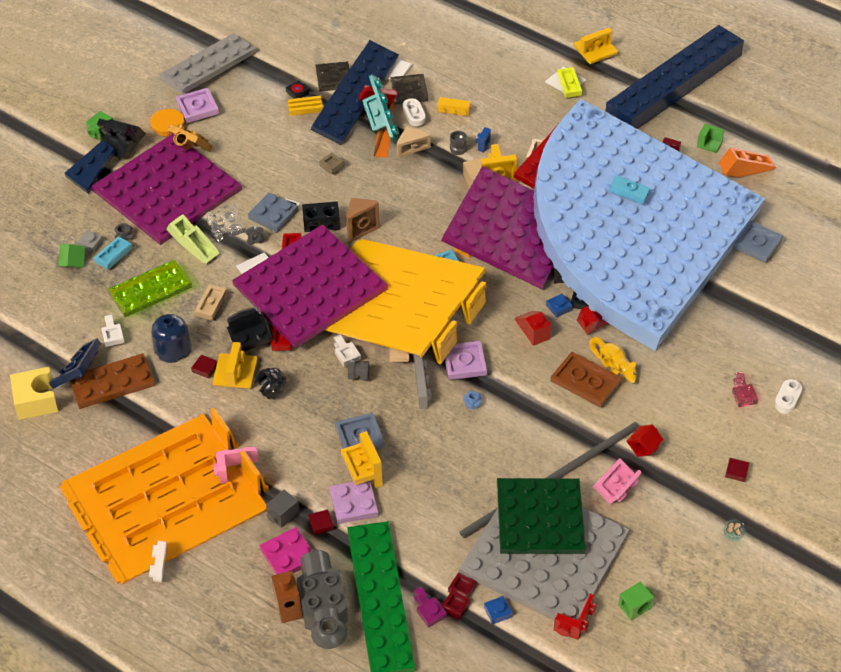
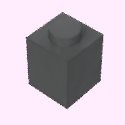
M285 489L266 504L267 518L272 523H277L281 528L300 513L298 500Z

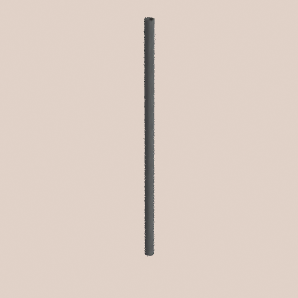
M638 423L630 424L546 478L563 477L636 431L639 427ZM498 508L459 531L460 535L465 538L488 524Z

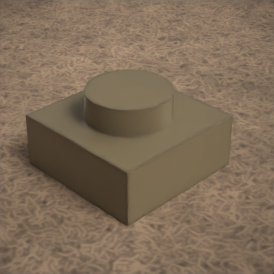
M331 152L320 160L319 164L324 170L334 174L344 166V160Z

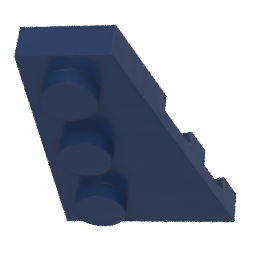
M102 140L64 173L66 178L89 195L92 190L91 186L100 178V172L107 167L115 155V149Z
M96 338L82 345L70 359L71 362L59 371L60 376L53 378L49 385L54 389L74 378L76 380L81 378L86 373L85 369L91 365L92 358L98 354V349L102 344L99 339Z

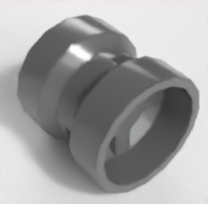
M458 130L450 134V151L455 155H462L467 151V134Z
M349 360L348 379L354 380L360 377L361 380L368 381L369 361H363L360 364L356 360Z

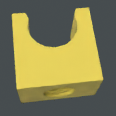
M50 367L10 375L14 406L19 420L58 412L54 392L39 393L45 389H52L49 385V382L53 379Z

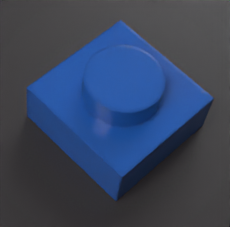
M484 127L483 131L477 135L476 143H478V151L485 152L491 142L490 128Z
M563 294L546 301V306L556 318L572 311L573 305Z
M504 596L484 603V609L492 625L512 618V611Z

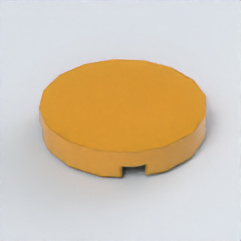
M162 109L153 114L150 119L152 131H155L159 136L166 137L172 134L168 131L170 124L176 127L178 124L185 125L184 116L175 109Z

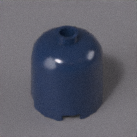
M166 314L155 320L152 325L151 336L153 350L159 357V360L167 363H176L177 359L184 356L185 358L188 357L192 349V343L185 320L174 314Z

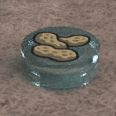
M729 520L724 526V536L731 541L741 540L745 534L744 524L738 520Z

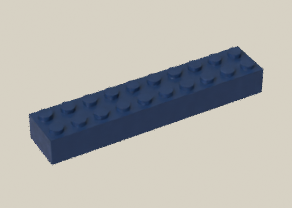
M716 26L607 101L605 112L613 114L621 121L639 129L742 56L744 40L724 27Z

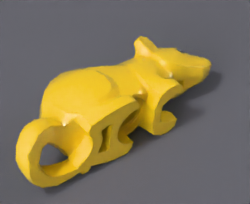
M593 337L589 341L590 349L604 367H611L612 373L616 375L621 373L630 383H635L636 363L629 362L623 348L614 343H605L599 337ZM596 344H598L600 347V353L596 348Z

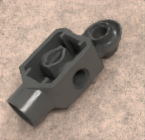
M322 550L310 551L300 559L302 575L297 578L305 629L311 630V637L317 646L324 649H333L339 647L347 637V628L345 626V623L348 621L347 605L340 571L332 569L327 552Z

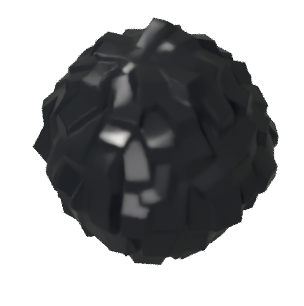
M266 368L257 374L254 383L262 386L259 391L267 399H272L282 394L287 378L280 369Z

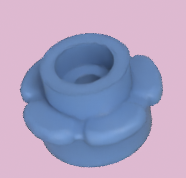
M470 391L463 397V401L469 409H477L482 404V395L475 391Z

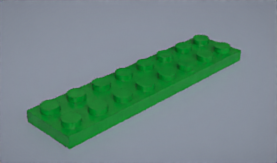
M389 521L347 527L370 672H415Z

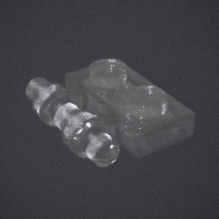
M235 203L219 207L217 214H213L211 211L206 213V221L211 226L212 235L216 237L217 241L223 240L222 234L226 232L229 237L246 233V227Z

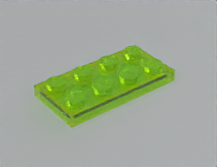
M174 259L108 288V293L126 318L192 288V283Z

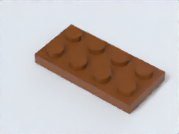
M144 353L86 370V373L81 378L70 380L79 409L155 386Z

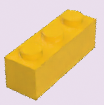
M439 97L437 112L469 116L471 101Z

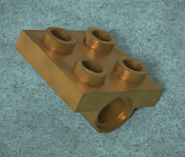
M170 124L168 131L174 134L173 140L177 146L184 150H189L195 145L211 152L213 146L208 143L209 140L193 130H187L186 127L180 124L177 127Z

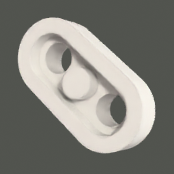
M416 99L405 100L403 111L409 124L416 127L425 123V113L420 102Z
M789 379L782 384L775 400V408L780 413L788 414L794 410L802 391V385L798 381Z
M158 541L157 545H153L152 557L155 558V564L150 565L149 577L153 578V582L162 583L167 541Z

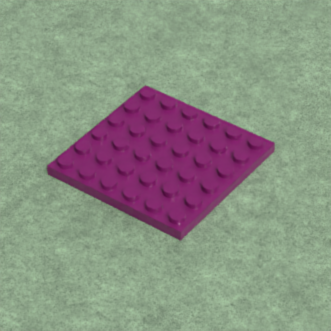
M173 133L92 185L94 193L160 245L173 237L167 231V227L183 214L192 224L242 190V184L194 148L184 150L177 146L173 140Z
M482 166L441 241L540 289L543 288L553 267L552 260L547 257L544 251V244L542 239L539 238L537 231V222L534 217V190Z
M324 225L319 226L232 280L233 285L254 307L258 308V311L294 348L299 347L388 290L387 284Z

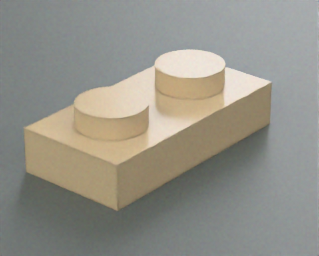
M209 284L194 311L195 316L213 321L227 295V289Z

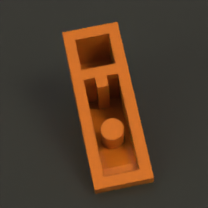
M731 147L719 161L722 172L727 176L743 177L775 170L776 168L769 155Z

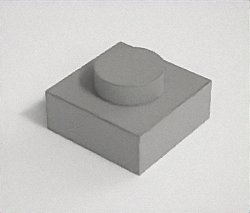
M86 230L78 240L77 245L85 246V250L94 253L103 242V237Z

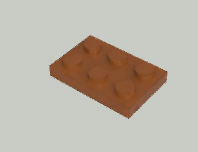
M571 352L551 375L550 381L601 408L621 383L622 377Z

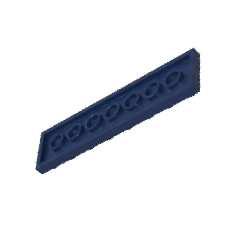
M369 40L312 124L311 130L342 145L365 109L363 101H359V95L365 85L372 86L369 76L374 75L383 82L398 59L399 54Z

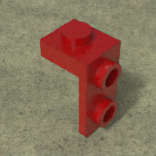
M588 306L581 309L577 318V322L587 335L609 324L602 319L598 312L591 311Z
M590 593L579 620L557 613L553 631H556L561 636H569L578 640L581 632L585 633L589 624L588 616H593L596 608L594 594Z

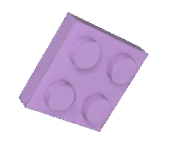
M208 88L175 97L186 123L219 114V109Z
M481 341L457 343L444 359L448 380L487 375Z
M370 481L355 485L354 482L329 486L337 524L378 517V510Z

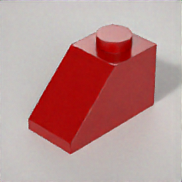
M530 311L515 317V321L533 346L550 339L551 324L542 311Z

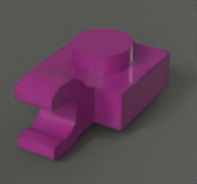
M422 587L414 590L416 594L414 599L420 605L417 607V613L428 628L447 617L446 611L435 597L429 600Z

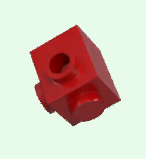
M653 424L639 426L626 442L636 456L640 457L649 456L656 452L664 439L659 434L658 429Z

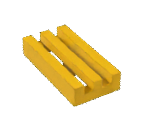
M321 96L287 100L290 116L319 113L323 109Z

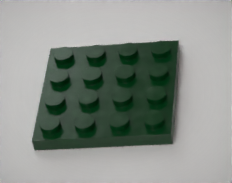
M497 478L500 554H585L580 478Z

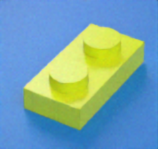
M574 67L557 69V76L565 98L582 96V89Z

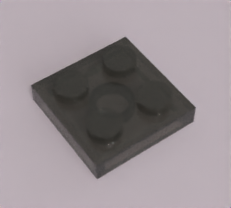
M348 61L315 64L319 92L337 89L349 71Z
M424 74L390 77L391 88L397 92L394 104H403L407 99H416L419 102L428 101Z

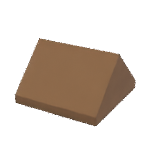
M351 198L346 215L349 243L380 228L379 202L377 200Z

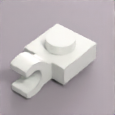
M112 315L104 316L107 327H103L101 330L105 347L124 343L120 324L114 325Z
M341 334L333 337L336 341L334 343L336 348L335 355L343 367L349 365V360H361V355L352 342L346 344Z

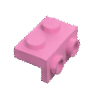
M619 458L594 484L593 488L609 504L616 500L620 502L628 494L626 490L633 488L639 482L638 476L642 472L638 470L634 473Z

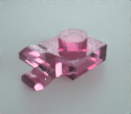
M736 372V378L733 379L736 387H733L732 393L738 407L757 404L759 399L753 385H746L744 373Z

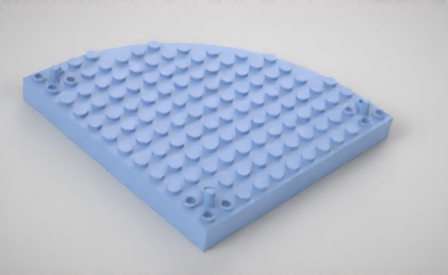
M580 99L565 115L549 137L538 165L533 195L534 217L537 222L539 238L542 239L547 257L552 260L554 268L561 274L562 280L567 287L572 288L577 293L580 301L583 300L589 305V309L598 312L604 321L654 351L657 350L731 252L734 243L748 224L759 215L765 201L764 197L583 99ZM616 175L650 188L643 204L609 191Z

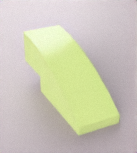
M183 214L168 225L167 231L187 251L203 263L207 264L220 254L197 225L194 227Z

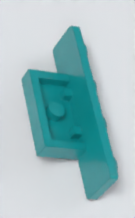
M370 75L369 78L375 95L362 101L373 132H378L387 128L390 138L397 141L399 131L396 125L393 124V114L387 107L388 99L382 92V82L374 75Z

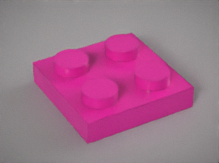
M297 527L259 545L262 554L275 574L293 571L294 574L301 570V557L312 551Z

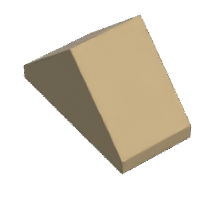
M406 127L397 141V156L401 157L431 148L430 134Z
M488 157L463 162V176L469 188L481 169V159Z

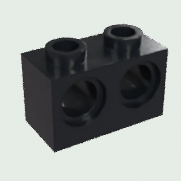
M338 201L302 204L304 232H311L321 225H324L328 230L340 229Z

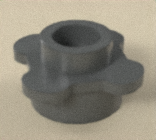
M126 223L117 225L114 229L116 232L115 239L118 236L125 240L131 239L133 237L131 233L132 226Z
M257 226L248 228L246 230V235H248L247 243L250 245L257 242L263 243L265 240L262 234L263 228Z

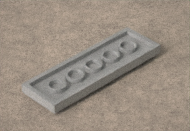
M233 33L162 72L160 80L183 95L254 55L256 47Z

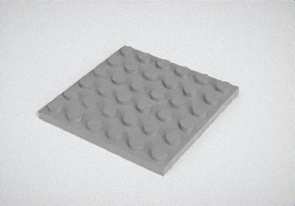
M582 507L585 554H500L497 509L460 567L459 573L552 620H555L557 613L579 620L590 593L595 594L628 536L630 529Z

